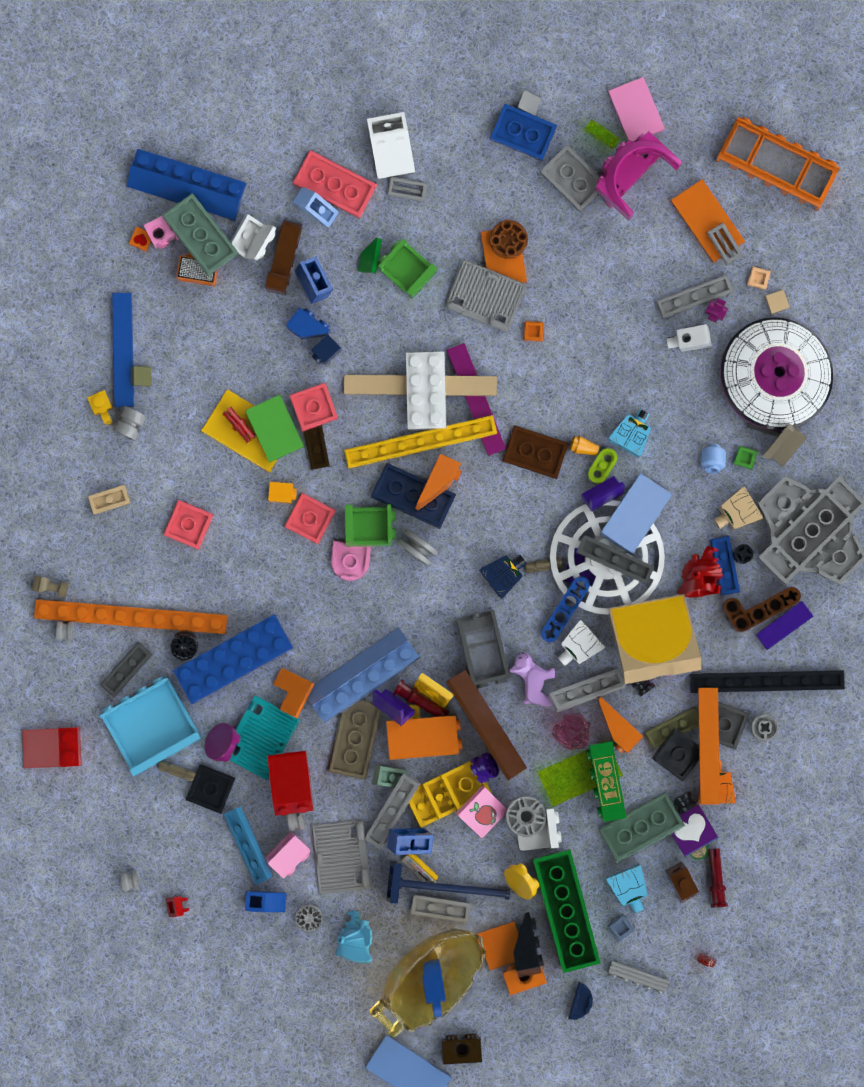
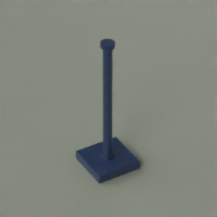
M390 861L386 898L389 903L398 904L399 889H402V887L504 897L505 900L510 898V888L503 890L404 880L401 877L402 864Z

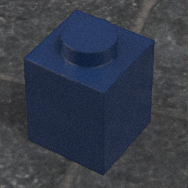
M327 334L311 349L313 353L311 357L318 364L323 363L326 365L341 351V347Z

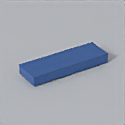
M730 537L710 539L711 547L718 549V552H713V557L718 559L716 564H720V568H722L721 573L723 577L718 580V584L721 586V596L740 593Z

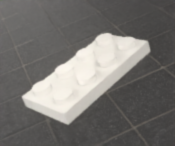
M445 352L406 353L408 430L446 429Z

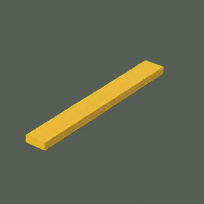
M491 415L448 425L446 429H431L346 449L344 452L348 469L496 435L497 430L494 417Z

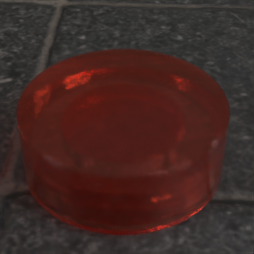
M699 953L696 959L697 962L712 968L715 967L717 962L715 958L703 953Z

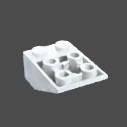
M401 112L367 119L378 179L414 173L415 168L405 113Z

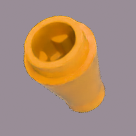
M579 435L578 437L573 436L569 450L573 451L574 454L596 456L599 445Z

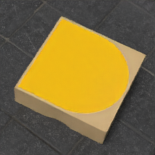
M685 594L609 608L611 629L615 644L619 650V662L625 684L650 680L662 675H676L701 670V655Z

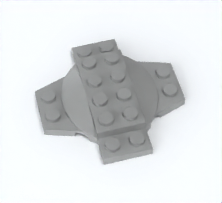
M784 476L757 503L771 530V544L758 559L784 585L798 572H814L840 585L864 561V550L853 532L854 516L864 507V500L840 476L826 489L813 490Z

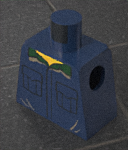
M505 555L482 567L479 572L500 599H502L523 577L519 569L526 565L527 562L521 555L512 561Z

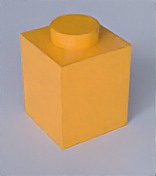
M270 482L269 502L292 504V500H296L297 489L294 488L292 483Z

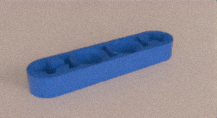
M579 576L574 579L543 627L541 636L546 642H553L558 638L590 587V582L586 577ZM584 581L586 589L581 588L578 593L582 595L581 597L576 593L570 592L571 589L574 592L577 589L578 585L576 582ZM568 596H573L576 599L574 606L566 604L565 599ZM558 612L564 613L566 620L564 622H557L555 614ZM550 621H552L556 626H559L561 628L558 629L556 627L553 632L555 636H550V638H548L546 636L547 632L545 630H550L552 628L553 624H550Z

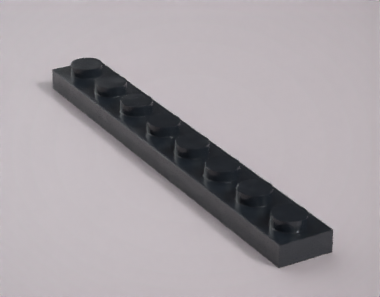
M844 670L689 674L690 693H698V688H718V692L845 689Z

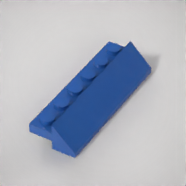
M137 149L133 164L130 166L127 187L176 203L181 202L193 193L208 213L236 221L247 184L243 181Z

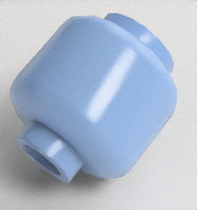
M710 444L702 450L701 467L706 472L716 474L725 468L726 451L720 448V445Z

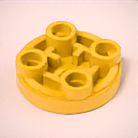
M522 863L510 865L504 871L507 884L519 897L530 900L536 895L540 885L536 879L527 873L525 865Z

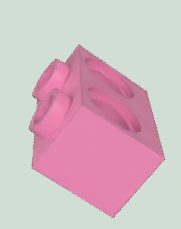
M162 216L144 225L155 249L158 247L163 249L170 245V241L174 239L179 240ZM156 231H163L164 235L162 238L157 239L154 237Z

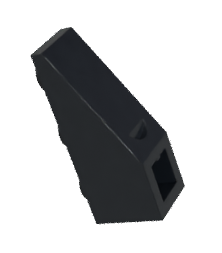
M529 912L525 913L513 952L519 978L542 973L540 966H544L542 954L538 955L537 948H540L539 937L534 936V930L537 929L535 918H531Z

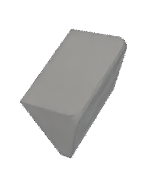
M524 90L517 109L535 116L541 98Z

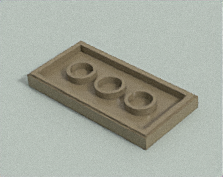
M360 700L341 713L328 772L366 780L381 710L374 706L373 702Z

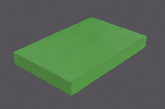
M281 395L245 410L269 463L304 447Z

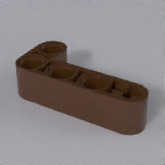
M283 220L271 272L268 273L265 288L267 292L286 296V288L291 277L290 271L294 264L295 251L298 248L303 224Z
M790 587L746 611L738 599L729 598L723 602L722 610L733 630L744 632L799 602L801 593L797 588ZM788 591L790 593H795L796 596L793 597L794 601L792 599H789L783 602V600L781 599L789 595ZM772 600H776L779 604V608L776 611L770 608ZM729 601L736 604L734 612L727 610L726 606ZM755 609H759L762 612L760 620H756L753 617ZM738 618L745 621L743 629H739L736 626Z

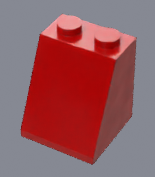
M306 751L268 755L275 816L314 811L311 775Z

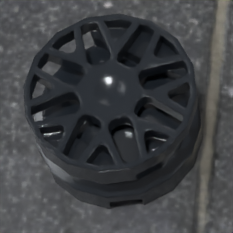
M187 630L177 632L173 636L170 645L173 656L180 660L191 659L198 649L196 635Z

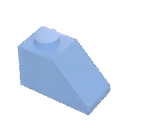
M305 187L301 188L292 202L303 212L328 228L339 213L316 192Z

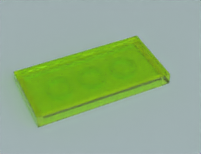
M586 750L537 771L552 807L596 788L595 780H591L589 769L593 767L592 762L587 760ZM617 763L619 777L623 776V774Z

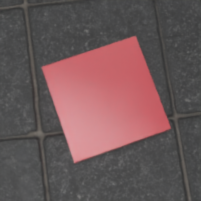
M326 383L289 395L302 432L338 419Z
M302 493L284 527L319 544L336 510Z
M178 500L163 535L199 550L214 514Z

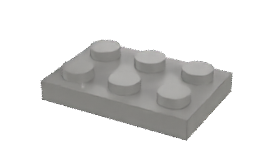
M568 145L540 171L579 212L599 195L595 188L598 185L596 181L600 177Z

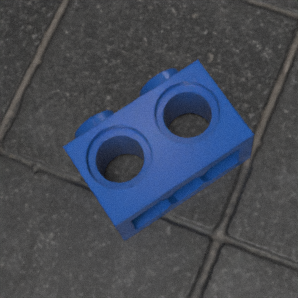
M426 828L389 829L387 848L395 855L432 854L433 834Z

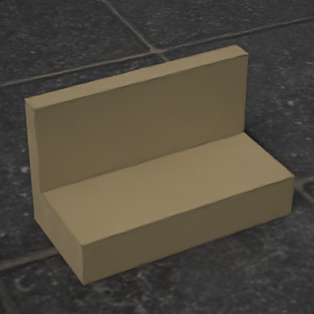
M789 423L763 456L768 460L773 458L780 465L784 466L807 439V436Z

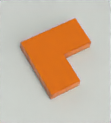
M281 667L273 685L288 692L280 710L298 719L315 684Z

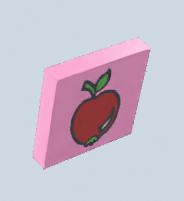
M482 785L456 814L483 838L505 815L507 808Z

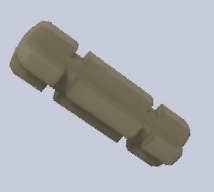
M558 557L556 558L557 568L561 569L563 566L562 559ZM550 559L535 561V563L527 562L525 565L526 573H534L536 570L537 572L551 570Z
M160 761L158 770L162 772L167 771L168 774L179 778L184 777L188 781H193L196 775L194 771H187L186 768L172 763L170 765L166 761Z

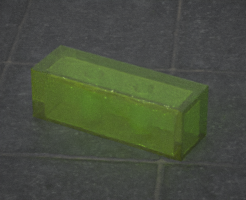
M592 119L584 129L586 133L612 151L620 142V138Z

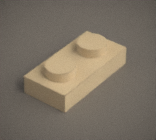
M126 485L88 496L94 515L131 504Z

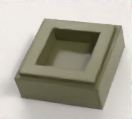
M131 367V386H152L151 367Z

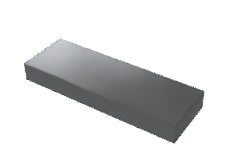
M137 642L100 686L115 698L153 654L140 642Z

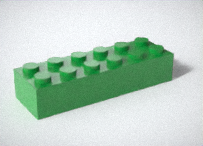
M571 849L532 858L562 972L567 973L601 964Z

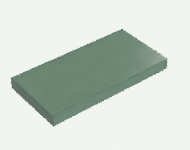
M193 193L162 215V218L208 277L239 255V252Z
M665 792L626 814L627 818L614 820L598 830L618 864L680 830L685 825Z

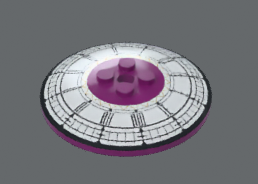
M771 317L754 321L740 329L726 346L721 359L720 380L727 401L740 417L759 428L783 431L789 423L795 428L804 425L823 409L832 390L833 366L825 345L813 331L796 321ZM776 367L783 370L784 374L782 377L775 375L774 369Z

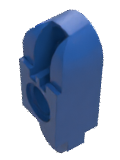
M434 959L424 963V975L422 977L426 1004H432L434 1018L442 1017L440 1002H445L446 997L440 959Z

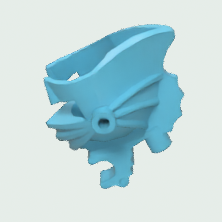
M352 910L347 912V915L351 916V920L345 922L346 928L341 930L337 938L339 945L338 948H335V957L342 956L350 961L369 964L372 962L369 953V946L372 944L373 938L372 930L368 926L369 921L361 920L360 913Z

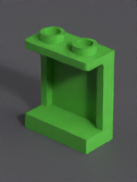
M403 238L401 241L397 240L391 247L392 251L388 256L386 254L382 256L378 261L380 264L378 269L413 299L438 272V268L424 259Z
M387 504V507L353 508V505H345L346 547L392 546V540H396V530L392 528L391 521H395V510H391V504Z

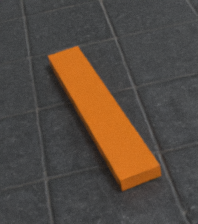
M698 688L700 805H720L718 688Z

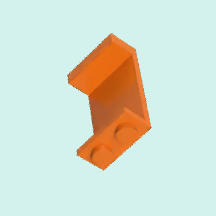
M456 715L408 719L401 726L395 721H386L389 760L459 754V750H462V739L457 737V731H461L460 719H456Z

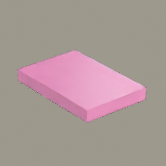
M644 77L608 91L628 141L635 142L642 133L645 135L648 131L654 135L665 130Z

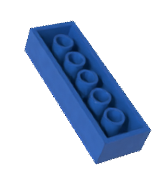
M274 614L174 669L173 672L190 703L195 704L291 651L294 647Z

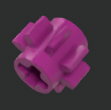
M719 298L716 302L710 301L705 313L709 314L708 320L715 323L718 319L723 321L729 309L724 306L726 301Z

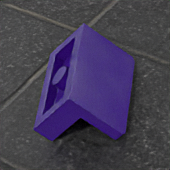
M615 476L585 491L581 494V497L592 512L623 495L625 484L623 482L619 483Z
M377 689L373 691V705L400 726L414 715V709L389 690L385 689L382 693Z

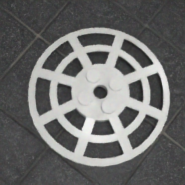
M612 500L604 505L619 506L621 502ZM584 504L571 512L562 521L553 536L550 547V563L558 588L565 595L568 589L562 580L571 576L575 579L580 576V572L589 569L596 578L593 585L589 587L588 592L590 593L586 602L581 601L578 607L592 613L609 615L608 608L593 606L597 595L603 597L620 595L624 605L644 602L656 589L664 569V546L657 528L653 524L650 528L653 534L645 536L637 548L641 547L642 561L648 563L646 544L657 541L659 550L657 572H652L650 578L653 579V582L648 590L640 598L631 602L628 591L633 589L639 581L633 580L625 586L621 577L623 574L586 557L584 563L575 566L574 549L579 547L581 541L578 539L589 527L592 528L595 534V540L630 555L600 535L599 523L608 522L611 517L595 518L593 512ZM584 511L588 522L577 530L573 538L563 535L562 532L567 524ZM558 541L569 545L568 564L570 569L561 573L558 572L556 562ZM603 579H614L618 590L613 591L599 589ZM584 581L577 582L581 587L586 589V587L584 586ZM573 596L567 597L573 604H576V599Z

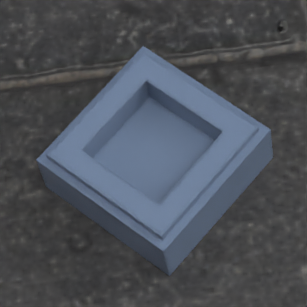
M621 915L608 925L619 942L635 931L624 915Z

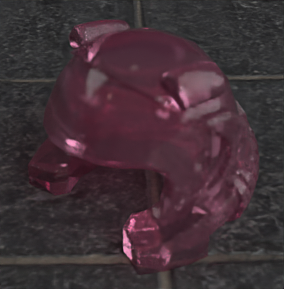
M565 714L562 721H557L554 724L552 736L563 745V748L569 750L583 749L588 744L591 724L580 714Z

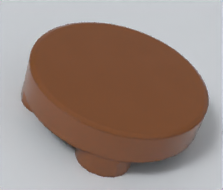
M504 220L498 223L491 231L490 246L493 252L501 258H516L527 247L528 234L525 228L516 221Z

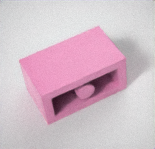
M289 832L264 859L282 878H285L295 871L296 866L300 862L308 858L311 850L294 832Z

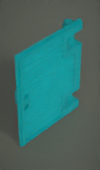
M255 695L236 728L237 734L240 735V742L237 746L241 749L237 756L231 754L230 761L267 781L270 776L267 756L283 753L300 719L283 712L280 708ZM258 704L263 707L259 715L254 713Z

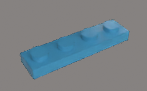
M241 806L223 814L255 885L272 878L273 876Z

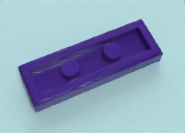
M801 601L758 632L756 637L764 648L768 650L814 616L804 602Z

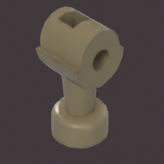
M34 576L31 591L39 593L46 591L58 592L60 597L66 598L69 583L62 581L59 585L50 582L49 578Z

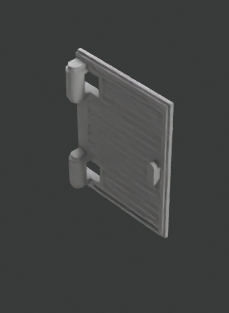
M463 259L444 307L508 333L527 285ZM455 297L464 300L462 306L453 303ZM497 315L506 317L505 322L497 321Z
M363 819L311 825L319 894L371 889ZM350 827H356V837H351ZM357 873H361L362 883H356Z

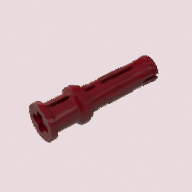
M403 679L400 680L393 692L394 695L398 694L406 699L407 703H414L435 717L447 716L449 710L418 693L419 690L416 687L412 688L405 684Z
M720 848L715 849V857L714 849H708L712 886L709 888V891L712 893L711 908L728 907L725 899L727 888L723 885Z

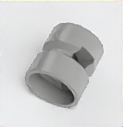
M124 406L120 414L122 419L117 420L113 431L136 441L140 432L138 427L143 426L147 416Z

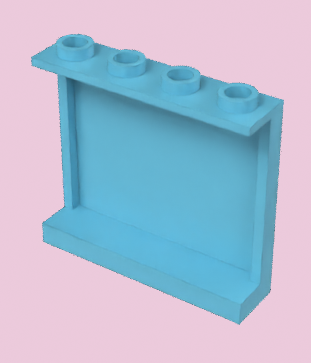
M162 676L154 680L153 686L149 688L144 686L136 691L137 695L131 698L129 695L119 700V705L116 707L112 705L102 710L103 714L100 715V718L103 719L126 760L132 776L140 774L202 739L169 678L164 679Z

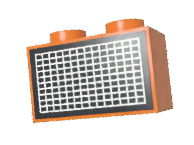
M191 254L180 255L176 277L178 281L216 287L218 270L208 277Z

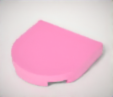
M333 541L331 565L335 574L347 581H354L363 577L369 568L371 546L346 547V542Z

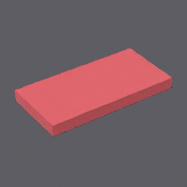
M311 150L308 152L292 183L299 188L305 187L316 192L328 203L359 219L377 187V184Z

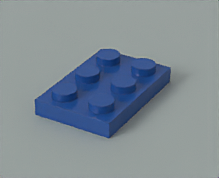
M504 104L490 140L543 161L557 125Z

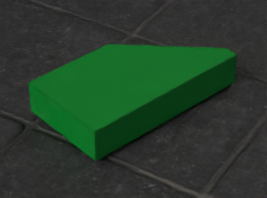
M375 238L361 252L358 272L376 274L382 239Z

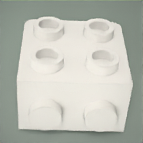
M245 214L230 242L239 252L240 256L257 261L264 256L266 252L265 247L275 237L276 228L272 225L262 224L252 216Z
M554 808L545 809L547 819L539 833L530 837L518 835L520 850L559 847L558 843H562L561 832L556 829V824L559 823L558 812H554ZM523 811L520 816L521 820L524 822L529 821L531 818L530 812Z

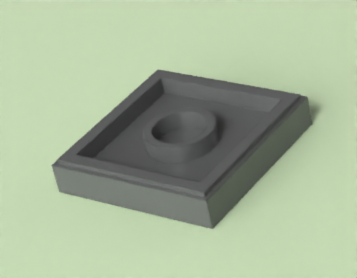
M718 702L720 744L736 750L749 713Z

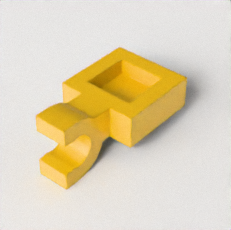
M103 390L87 397L94 415L100 414L106 426L113 423L108 412L113 407L106 391Z

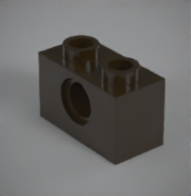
M475 1033L465 1034V1038H457V1035H446V1039H442L443 1065L482 1062L481 1037H477ZM459 1044H465L467 1051L459 1053L456 1047Z

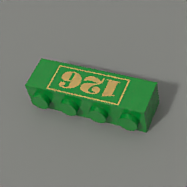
M613 742L588 745L589 749L586 750L587 760L592 762L593 767L589 769L591 780H595L596 788H593L595 799H599L600 807H597L598 818H602L603 822L627 818Z

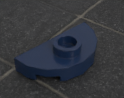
M578 981L568 1019L571 1020L584 1017L589 1013L593 1004L590 989L580 981Z

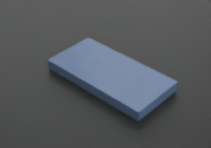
M640 473L600 535L632 556L672 494Z
M387 1034L365 1067L394 1087H446L452 1078Z

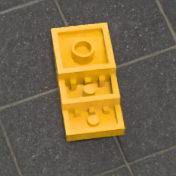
M471 761L418 787L408 805L419 828L459 810L482 785L491 793L487 782L480 783L477 780V775H473L470 767L473 765Z

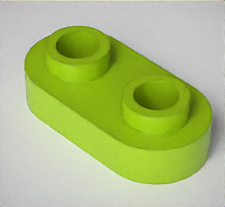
M603 449L590 467L588 478L592 483L600 484L604 482L618 459L617 453L613 449ZM605 455L611 456L610 462L604 460ZM599 471L601 477L596 478L594 472Z

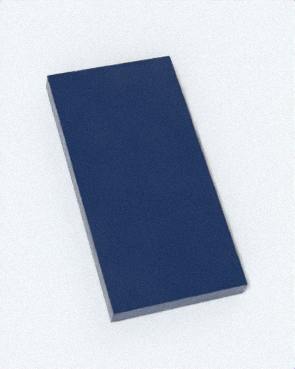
M386 463L370 498L386 505L391 504L392 508L440 529L456 494L445 490L423 508L417 510L415 509L427 481Z

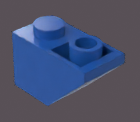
M299 307L286 324V328L300 339L323 337L331 333L328 329L329 325L321 319L318 322L313 318L314 314L306 308L302 310Z
M248 890L246 891L245 911L285 912L287 893Z

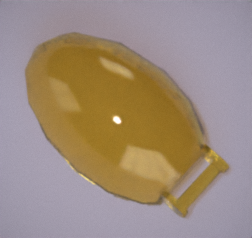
M454 928L426 938L406 952L389 972L383 988L382 998L370 1009V1015L379 1020L392 1038L398 1036L404 1029L408 1032H415L416 1029L422 1026L426 1028L432 1025V1022L438 1017L434 1018L432 1004H426L422 977L424 975L423 966L426 961L440 959L446 997L445 1002H440L442 1017H444L470 990L475 981L473 979L478 970L481 971L486 954L483 938L471 931ZM385 1009L397 1020L394 1025L382 1013Z

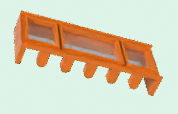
M737 117L716 161L720 162L722 160L730 164V168L733 170L741 169L747 172L748 177L752 179L757 177L765 181L764 185L768 187L773 185L781 189L782 194H791L799 198L798 201L805 204L807 202L815 206L814 210L818 211L840 169L837 163L830 159L824 160L820 158V155L814 151L808 152L804 150L803 146L798 143L786 141V138L780 134L774 135L770 133L764 126L759 125L757 127L751 124L752 121L745 117Z

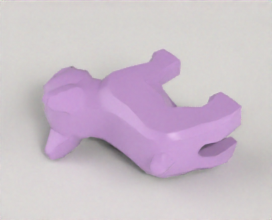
M525 652L519 653L513 666L508 670L524 679L525 700L523 704L551 706L552 703L549 697L545 696L541 690L545 680L555 678V668L544 670L533 662L530 654Z

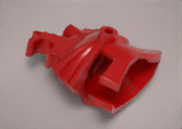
M707 546L700 560L699 555H691V560L684 564V569L682 570L681 578L684 580V583L677 591L678 595L685 594V597L694 598L720 593L721 586H716V581L723 577L721 573L722 568H720V564H716L718 559L712 557L713 552H718L717 548Z

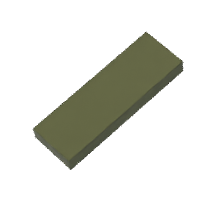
M696 706L645 731L644 734L652 749L661 746L674 727L683 734L699 727Z

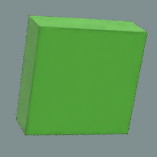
M739 446L733 464L752 470L758 451Z

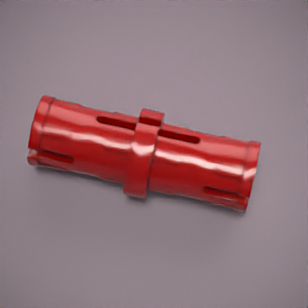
M232 406L223 412L222 415L231 423L232 429L237 431L246 443H249L251 439L256 437L245 424L246 421L239 417Z

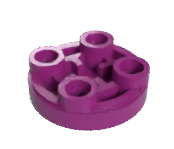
M227 723L216 725L209 732L205 740L204 749L207 757L218 762L229 761L235 746L240 742V735L237 734L233 726Z

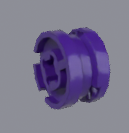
M486 752L481 757L471 759V763H473L470 766L473 775H477V780L480 783H485L490 778L493 779L498 776V765L491 754Z

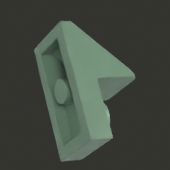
M375 765L372 784L395 788L404 773L407 774V770Z

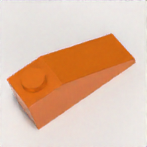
M442 454L439 455L415 509L420 510L451 487L454 480L458 481L462 473L459 470L460 462Z
M599 697L597 701L611 738L615 742L613 746L621 754L623 751L629 753L643 736L602 697Z

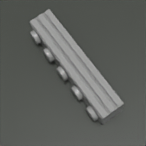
M612 960L608 969V973L612 977L616 978L619 976L621 980L627 982L631 980L635 985L639 986L642 984L644 988L650 990L654 988L659 993L666 992L669 984L667 979Z

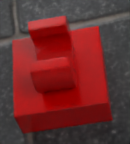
M181 896L166 898L169 917L183 916L184 912H188L189 908L182 907V902L187 901L188 898H181Z

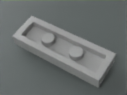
M414 894L411 914L468 923L471 903Z

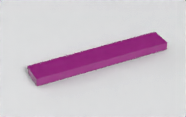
M465 343L447 349L456 376H477ZM465 396L473 419L493 415L486 396ZM496 422L497 434L481 438L488 456L506 450Z

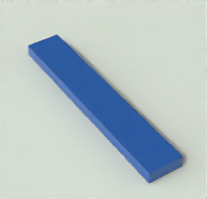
M112 293L115 407H134V386H131V367L134 366L132 293Z

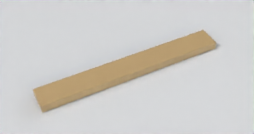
M344 375V394L407 395V376ZM445 376L446 396H497V376Z

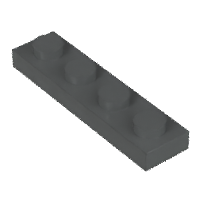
M583 535L576 551L577 554L647 585L654 570V566L586 535Z

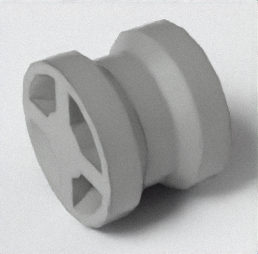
M58 621L56 639L60 641L62 639L73 641L74 622L64 624Z
M137 870L132 871L130 874L126 872L121 873L124 892L130 889H140Z

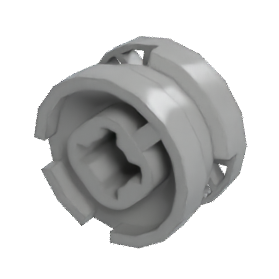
M761 714L752 720L750 729L756 739L768 741L777 735L779 726L774 717L768 714Z
M304 813L287 815L290 832L295 831V829L305 830Z
M307 904L297 911L295 921L302 931L313 932L321 926L323 915L317 906Z

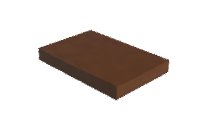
M514 425L502 462L557 480L569 443Z

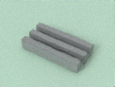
M390 177L387 196L425 203L428 183ZM397 182L423 187V190L393 185V183ZM392 189L422 194V197L392 192Z
M724 223L706 233L726 266L743 256ZM720 229H722L725 236L732 245L733 249L737 253L735 256L730 250L724 238L722 237L721 233L719 232ZM713 233H715V234L717 235V237H718V239L720 240L721 244L723 245V247L725 248L726 252L728 253L730 259H728L727 256L725 255L724 251L722 250V248H721V246L719 245L718 241H717L716 238L714 237Z

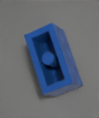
M317 256L299 263L295 273L310 303L313 304L328 298L333 288Z

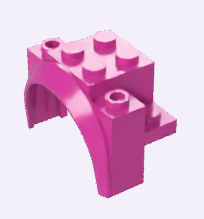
M650 131L645 135L642 133L635 142L631 140L627 143L622 142L616 149L615 156L612 157L610 155L604 161L602 174L596 181L598 185L595 190L606 199L605 204L610 209L614 207L628 221L633 217L634 212L621 197L659 157L675 170L682 164V161Z

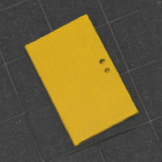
M227 389L201 431L271 473L277 460L269 463L257 435L249 443H246L241 435L232 429L231 423L222 415L224 411H227L232 406L234 411L241 419L246 421L245 424L256 435L245 410L254 407V405Z

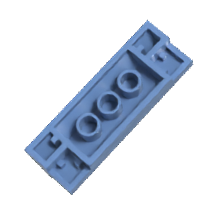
M398 627L316 683L308 700L322 721L326 723L404 671L407 666L420 657Z

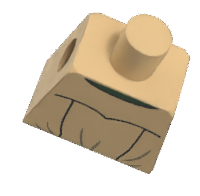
M744 486L719 507L722 515L715 518L714 522L719 529L729 524L731 529L735 530L759 521L763 516Z

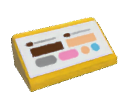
M406 854L401 861L423 882L434 883L438 879V875L416 854Z

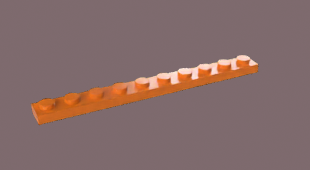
M36 599L34 619L178 631L187 630L190 632L226 634L228 616Z

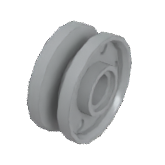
M406 529L404 534L409 541L405 542L399 539L396 544L412 557L429 567L431 561L426 555L429 553L436 557L439 552L425 540Z
M530 796L515 798L507 806L505 812V819L509 829L516 835L530 837L539 833L547 819L546 810L542 803ZM523 811H529L531 814V818L527 822L521 820L520 816Z

